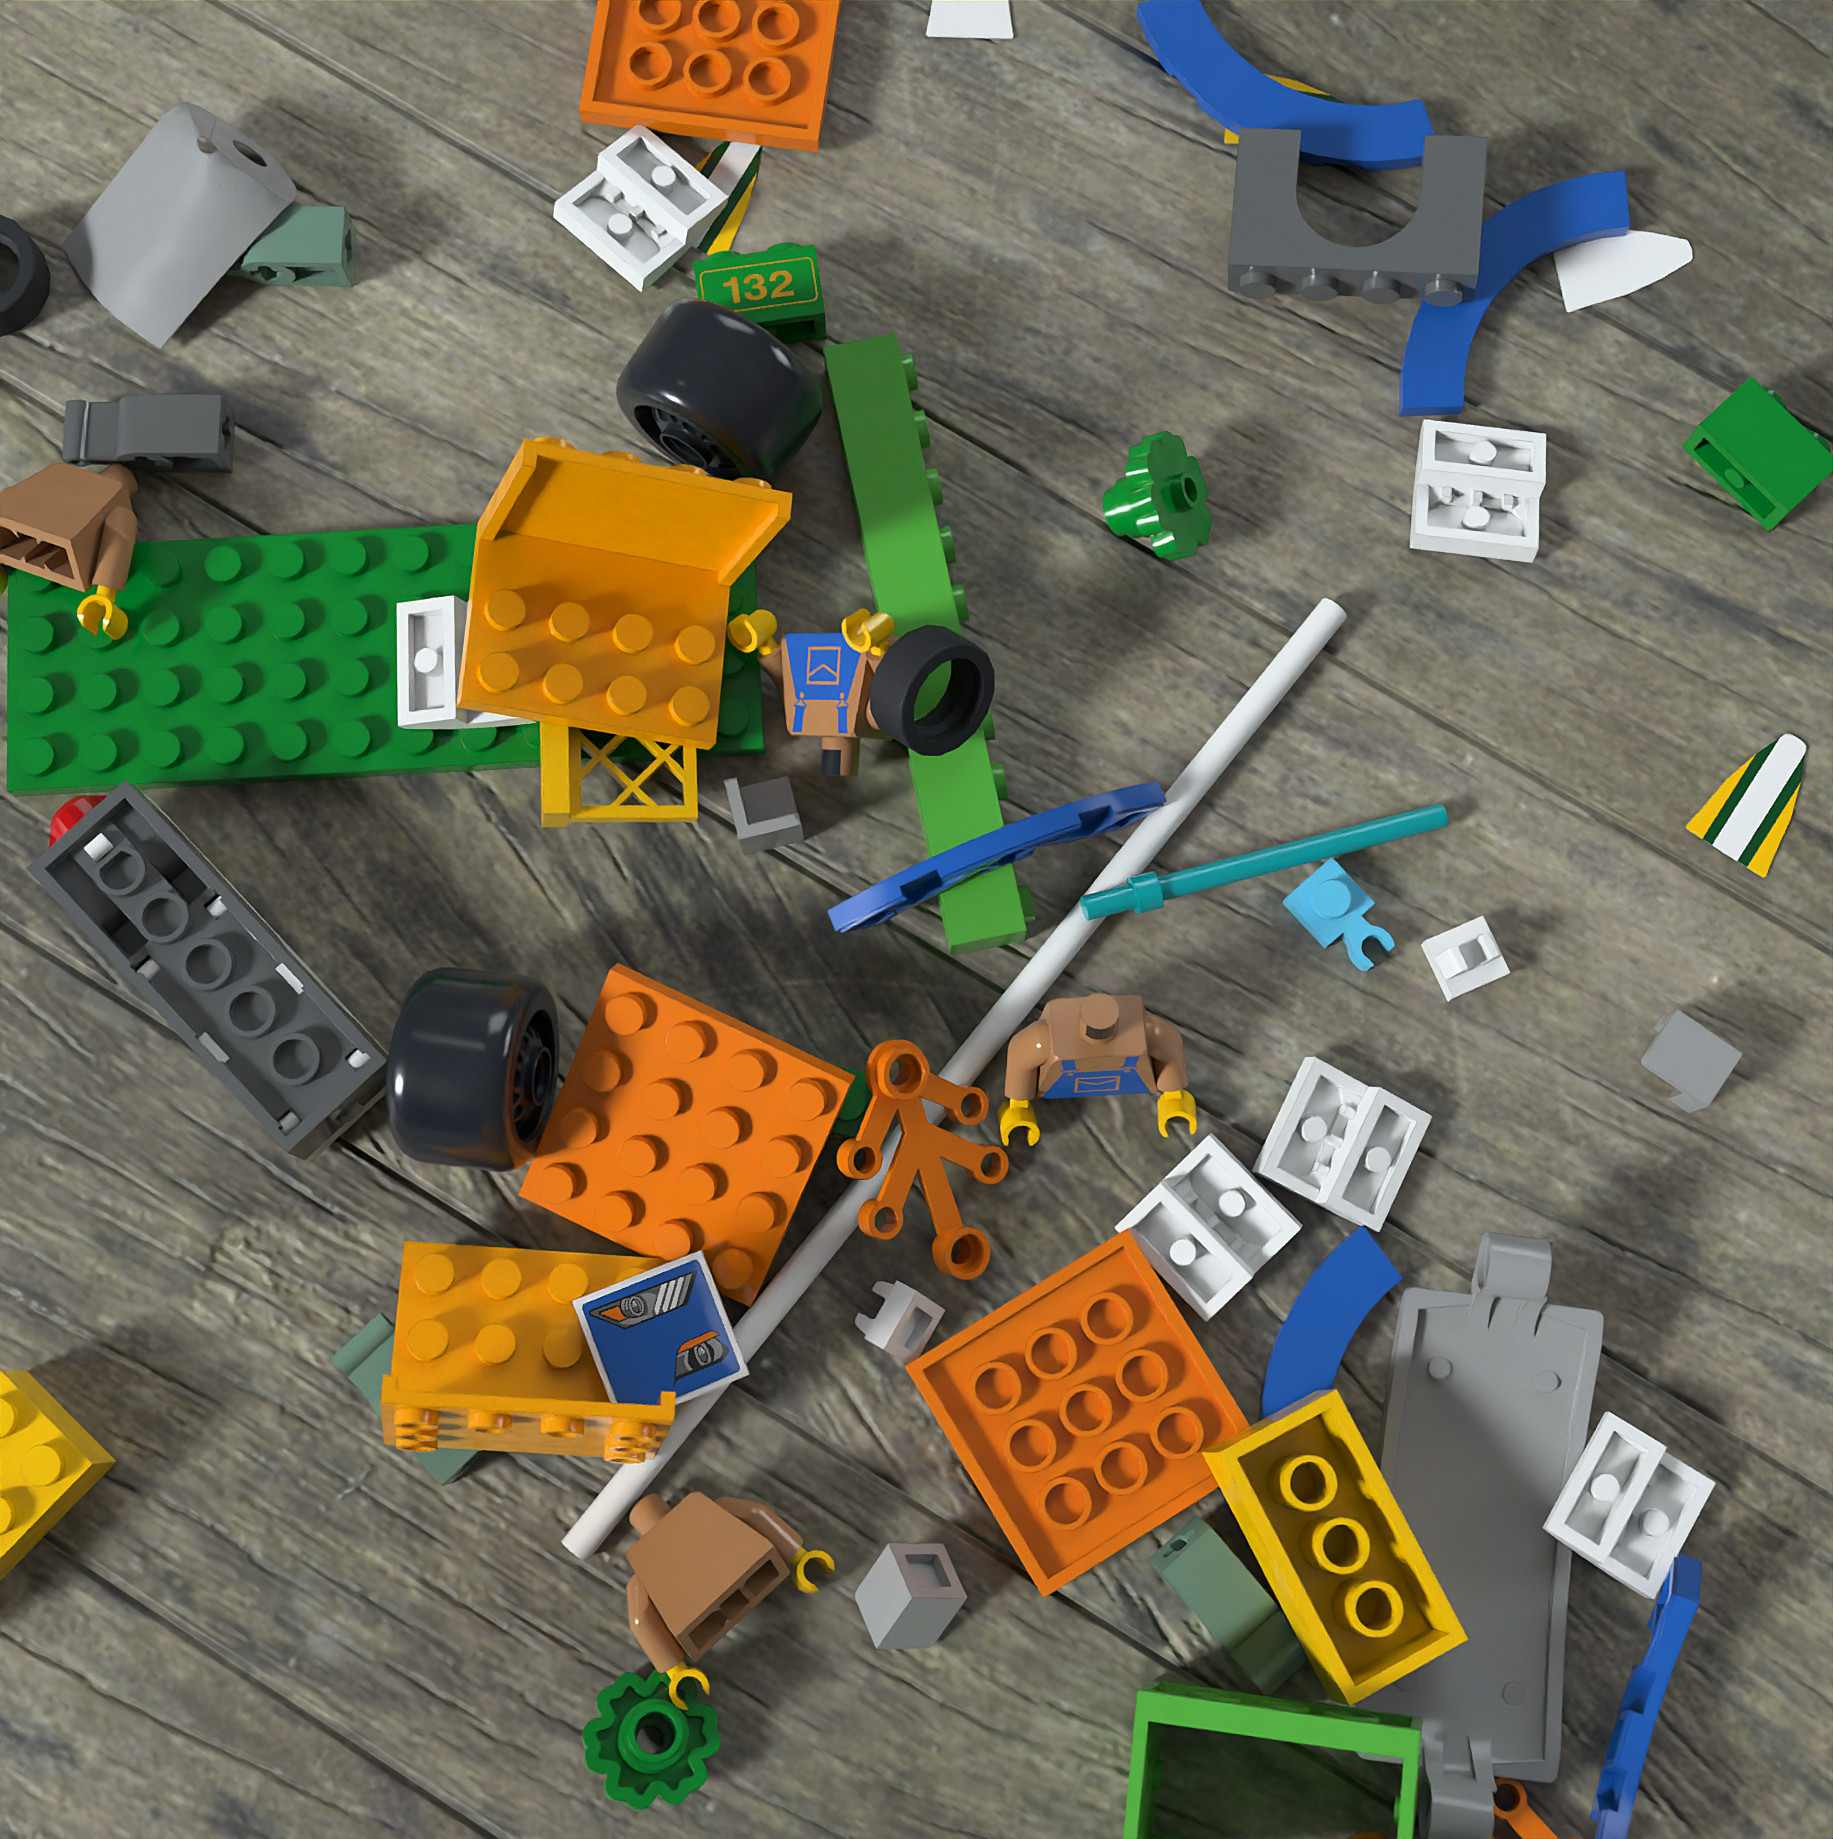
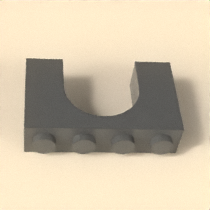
M1239 129L1228 255V291H1240L1241 294L1251 298H1267L1275 293L1301 294L1304 298L1313 301H1328L1337 296L1363 297L1366 301L1376 304L1393 303L1398 299H1424L1427 303L1439 307L1454 306L1462 301L1473 302L1479 275L1488 137L1425 135L1418 207L1410 222L1399 233L1386 241L1371 246L1350 247L1333 243L1317 234L1307 224L1300 212L1297 202L1301 130Z

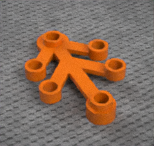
M902 1039L886 1040L873 1049L866 1063V1084L873 1096L856 1138L846 1140L840 1146L837 1153V1165L844 1175L860 1180H868L876 1176L883 1162L880 1147L896 1113L902 1134L878 1197L864 1202L858 1212L859 1228L865 1235L880 1240L894 1238L902 1228V1209L914 1177L917 1174L937 1233L932 1243V1256L936 1267L948 1276L962 1280L974 1279L986 1269L989 1263L990 1244L985 1234L980 1230L963 1226L941 1158L963 1167L971 1180L993 1185L999 1183L1006 1176L1009 1167L1008 1157L1000 1147L988 1144H975L928 1123L920 1098L943 1106L947 1117L951 1121L973 1126L981 1123L987 1116L989 1110L988 1097L978 1087L956 1085L930 1073L926 1057L914 1043ZM896 1061L899 1066V1074L896 1080L891 1083L889 1076L892 1063ZM969 1094L972 1106L969 1113L964 1116L961 1110V1103L964 1097ZM860 1148H863L866 1160L864 1165L856 1170L853 1161L854 1155ZM989 1153L991 1167L986 1174H983L981 1162L984 1156ZM884 1208L886 1211V1222L882 1228L877 1230L875 1227V1216L880 1209ZM958 1240L959 1253L952 1260V1248L955 1242Z

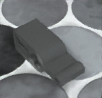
M132 394L122 397L120 402L66 401L62 460L66 464L76 467L119 463L131 470L152 473H232L235 414L221 394Z

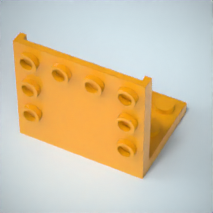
M540 437L535 440L524 439L477 524L456 707L710 750L716 744L730 586L790 520L792 493L773 490L769 483L755 478H740L729 481L709 477L703 469L692 465L680 464L665 468L641 463L639 457L628 452L607 451L602 454L577 450L574 449L570 442L560 438Z
M404 1241L391 1374H383L380 1399L384 1445H396V1448L399 1450L412 1452H434L438 1448L592 1456L604 1457V1460L607 1462L621 1464L644 1463L645 1460H654L674 1422L676 1392L661 1391L655 1405L610 1403L572 1301L668 1262L661 1258Z

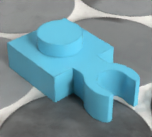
M1332 857L1282 902L1324 949L1339 937L1346 944L1348 956L1352 963L1362 971L1367 972L1374 965L1362 952L1361 946L1364 940L1376 941L1386 953L1395 946L1392 937L1387 931L1381 927L1370 925L1362 917L1375 903Z

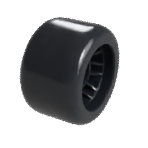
M699 298L678 300L663 311L622 370L616 386L618 405L627 420L650 444L677 465L696 466L703 469L709 477L729 481L740 478L760 479L769 483L772 488L780 481L815 429L823 409V398L816 379L789 348L745 316L723 305Z
M440 967L427 971L413 983L404 998L396 1019L389 1049L386 1075L388 1123L395 1143L405 1155L415 1161L427 1164L492 1172H508L519 1169L534 1156L549 1121L554 1102L560 1049L556 1005L551 993L543 983L532 977L520 974L456 967Z

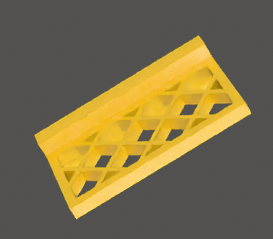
M540 722L542 827H567L568 822H697L696 748L671 744L664 751L653 740L635 738L656 760L640 776L632 781L607 758L628 736L616 735L599 750L580 732V728ZM681 747L682 767L671 758ZM581 748L592 757L582 769ZM599 765L625 789L610 805H582L581 782ZM664 765L683 783V805H657L640 787ZM633 796L641 805L623 804Z

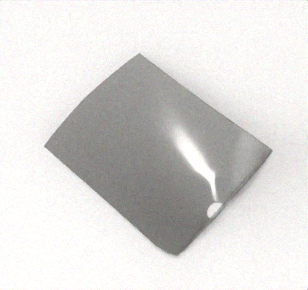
M187 101L175 106L161 117L65 240L62 247L82 281L97 300L118 320L159 349H162L240 256L276 217L295 200L296 187L271 154L225 121L204 108ZM200 137L206 138L218 150L210 154L202 152L198 146V139ZM233 142H237L257 154L264 161L266 167L260 166L246 158L236 149Z

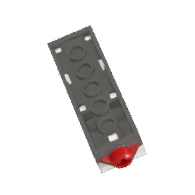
M125 780L109 795H80L60 807L51 820L49 848L26 869L286 1153L312 1162L386 1094L389 1053L167 814L130 782Z

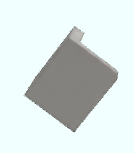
M789 776L740 788L737 777L724 780L743 856L804 841L802 825Z
M1676 1009L1660 1017L1654 1026V1029L1659 1033L1642 1057L1641 1063L1645 1068L1675 1087L1668 1097L1670 1101L1686 1112L1692 1113L1710 1105L1743 1053Z
M888 1543L855 1592L856 1602L876 1649L932 1647L967 1599L944 1544Z

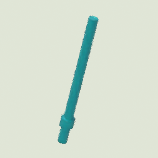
M1438 803L1157 876L1154 871L1127 878L1126 885L1081 896L1082 911L1085 919L1089 921L1134 909L1136 914L1163 908L1164 901L1445 828L1448 826V816L1444 806Z

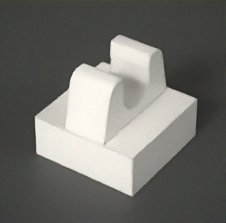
M1484 916L1427 939L1421 944L1448 1002L1510 974Z
M879 1281L872 1290L885 1299L882 1308L875 1319L858 1313L855 1324L866 1334L864 1339L909 1364L921 1355L945 1309L899 1281H896L895 1285Z

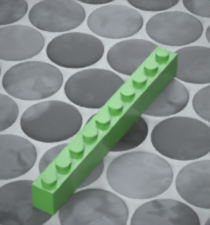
M896 333L823 347L825 374L876 613L882 612L892 617L895 622V630L891 636L902 637L906 632L924 625L945 626L962 636L960 623L969 621L968 607L962 584L951 586L947 564L956 562V554L949 525L938 527L934 506L943 504V495L937 468L926 469L921 448L931 446L924 410L913 412L909 391L918 390L912 354L900 355ZM951 660L937 667L929 674L921 686L914 705V721L924 717L935 708L946 692L951 676ZM990 708L975 734L953 751L941 756H921L905 746L929 858L1007 826L1003 823L999 801L1009 799L1002 763L990 764L985 742L995 740ZM1012 863L984 875H981L978 871L937 895L950 957L1024 942L1027 932L1025 923L1035 922V911L1028 884L1017 886Z

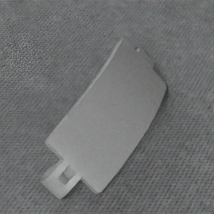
M1485 1232L1478 1250L1470 1294L1409 1287L1404 1291L1400 1304L1376 1465L1468 1640L1355 1703V1708L1424 1717L1419 1780L1420 1839H1492L1494 1826L1493 1793H1497L1494 1776L1551 1783L1555 1781L1558 1775L1561 1753L1564 1657L1572 1549L1542 1527L1585 1450L1602 1347L1604 1317L1602 1313L1593 1309L1546 1304L1548 1301L1546 1293L1551 1274V1245L1554 1243V1240ZM1356 1751L1362 1759L1397 1764H1403L1404 1758Z

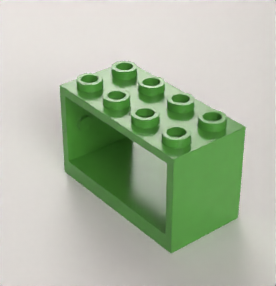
M1154 1679L1137 1690L1123 1839H1189L1153 1833L1157 1789H1161L1164 1763L1160 1761L1163 1723L1404 1758L1401 1796L1395 1797L1393 1825H1398L1397 1839H1414L1424 1717Z

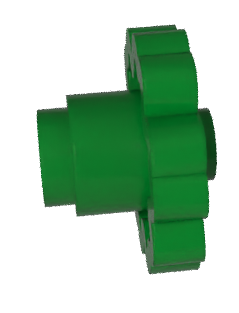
M1167 430L1143 437L1140 444L1131 446L1129 449V460L1125 466L1126 477L1118 479L1114 487L1108 488L1103 495V511L1110 529L1118 536L1128 535L1131 538L1151 537L1153 549L1160 558H1166L1173 562L1194 556L1197 553L1198 547L1208 544L1209 531L1212 525L1210 512L1205 505L1208 498V487L1202 476L1199 462L1194 456H1187L1182 438L1178 435H1173Z
M657 1670L650 1674L646 1682L635 1673H623L616 1679L613 1685L607 1686L597 1695L595 1706L599 1717L588 1722L583 1728L581 1735L583 1746L586 1749L584 1752V1765L593 1774L606 1775L604 1792L610 1801L624 1803L628 1808L641 1812L647 1809L657 1797L662 1803L675 1807L706 1782L707 1770L702 1760L710 1758L720 1748V1736L716 1729L718 1717L716 1710L712 1706L704 1703H695L697 1686L695 1681L689 1677L682 1678L676 1686V1691L686 1703L688 1710L680 1709L672 1702L669 1695L671 1679L666 1672L659 1673ZM654 1728L659 1731L662 1736L660 1750L655 1753H647L640 1748L637 1737L642 1729Z

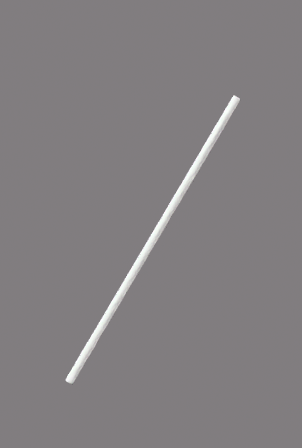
M1323 598L1164 794L1167 802L1163 803L1164 806L1150 813L1143 820L1084 895L1126 885L1128 877L1139 875L1144 871L1346 620L1347 614L1338 604L1327 598ZM1079 900L937 1076L956 1085L971 1086L1107 916L1087 921ZM920 1098L928 1123L938 1127L946 1117L944 1107ZM899 1124L880 1147L883 1162L877 1175L868 1180L853 1179L756 1299L752 1307L748 1309L733 1328L746 1364L858 1226V1212L864 1202L878 1197L902 1134ZM731 1383L676 1405L674 1422L654 1460H645L644 1463L623 1464L561 1542L578 1558L587 1562Z

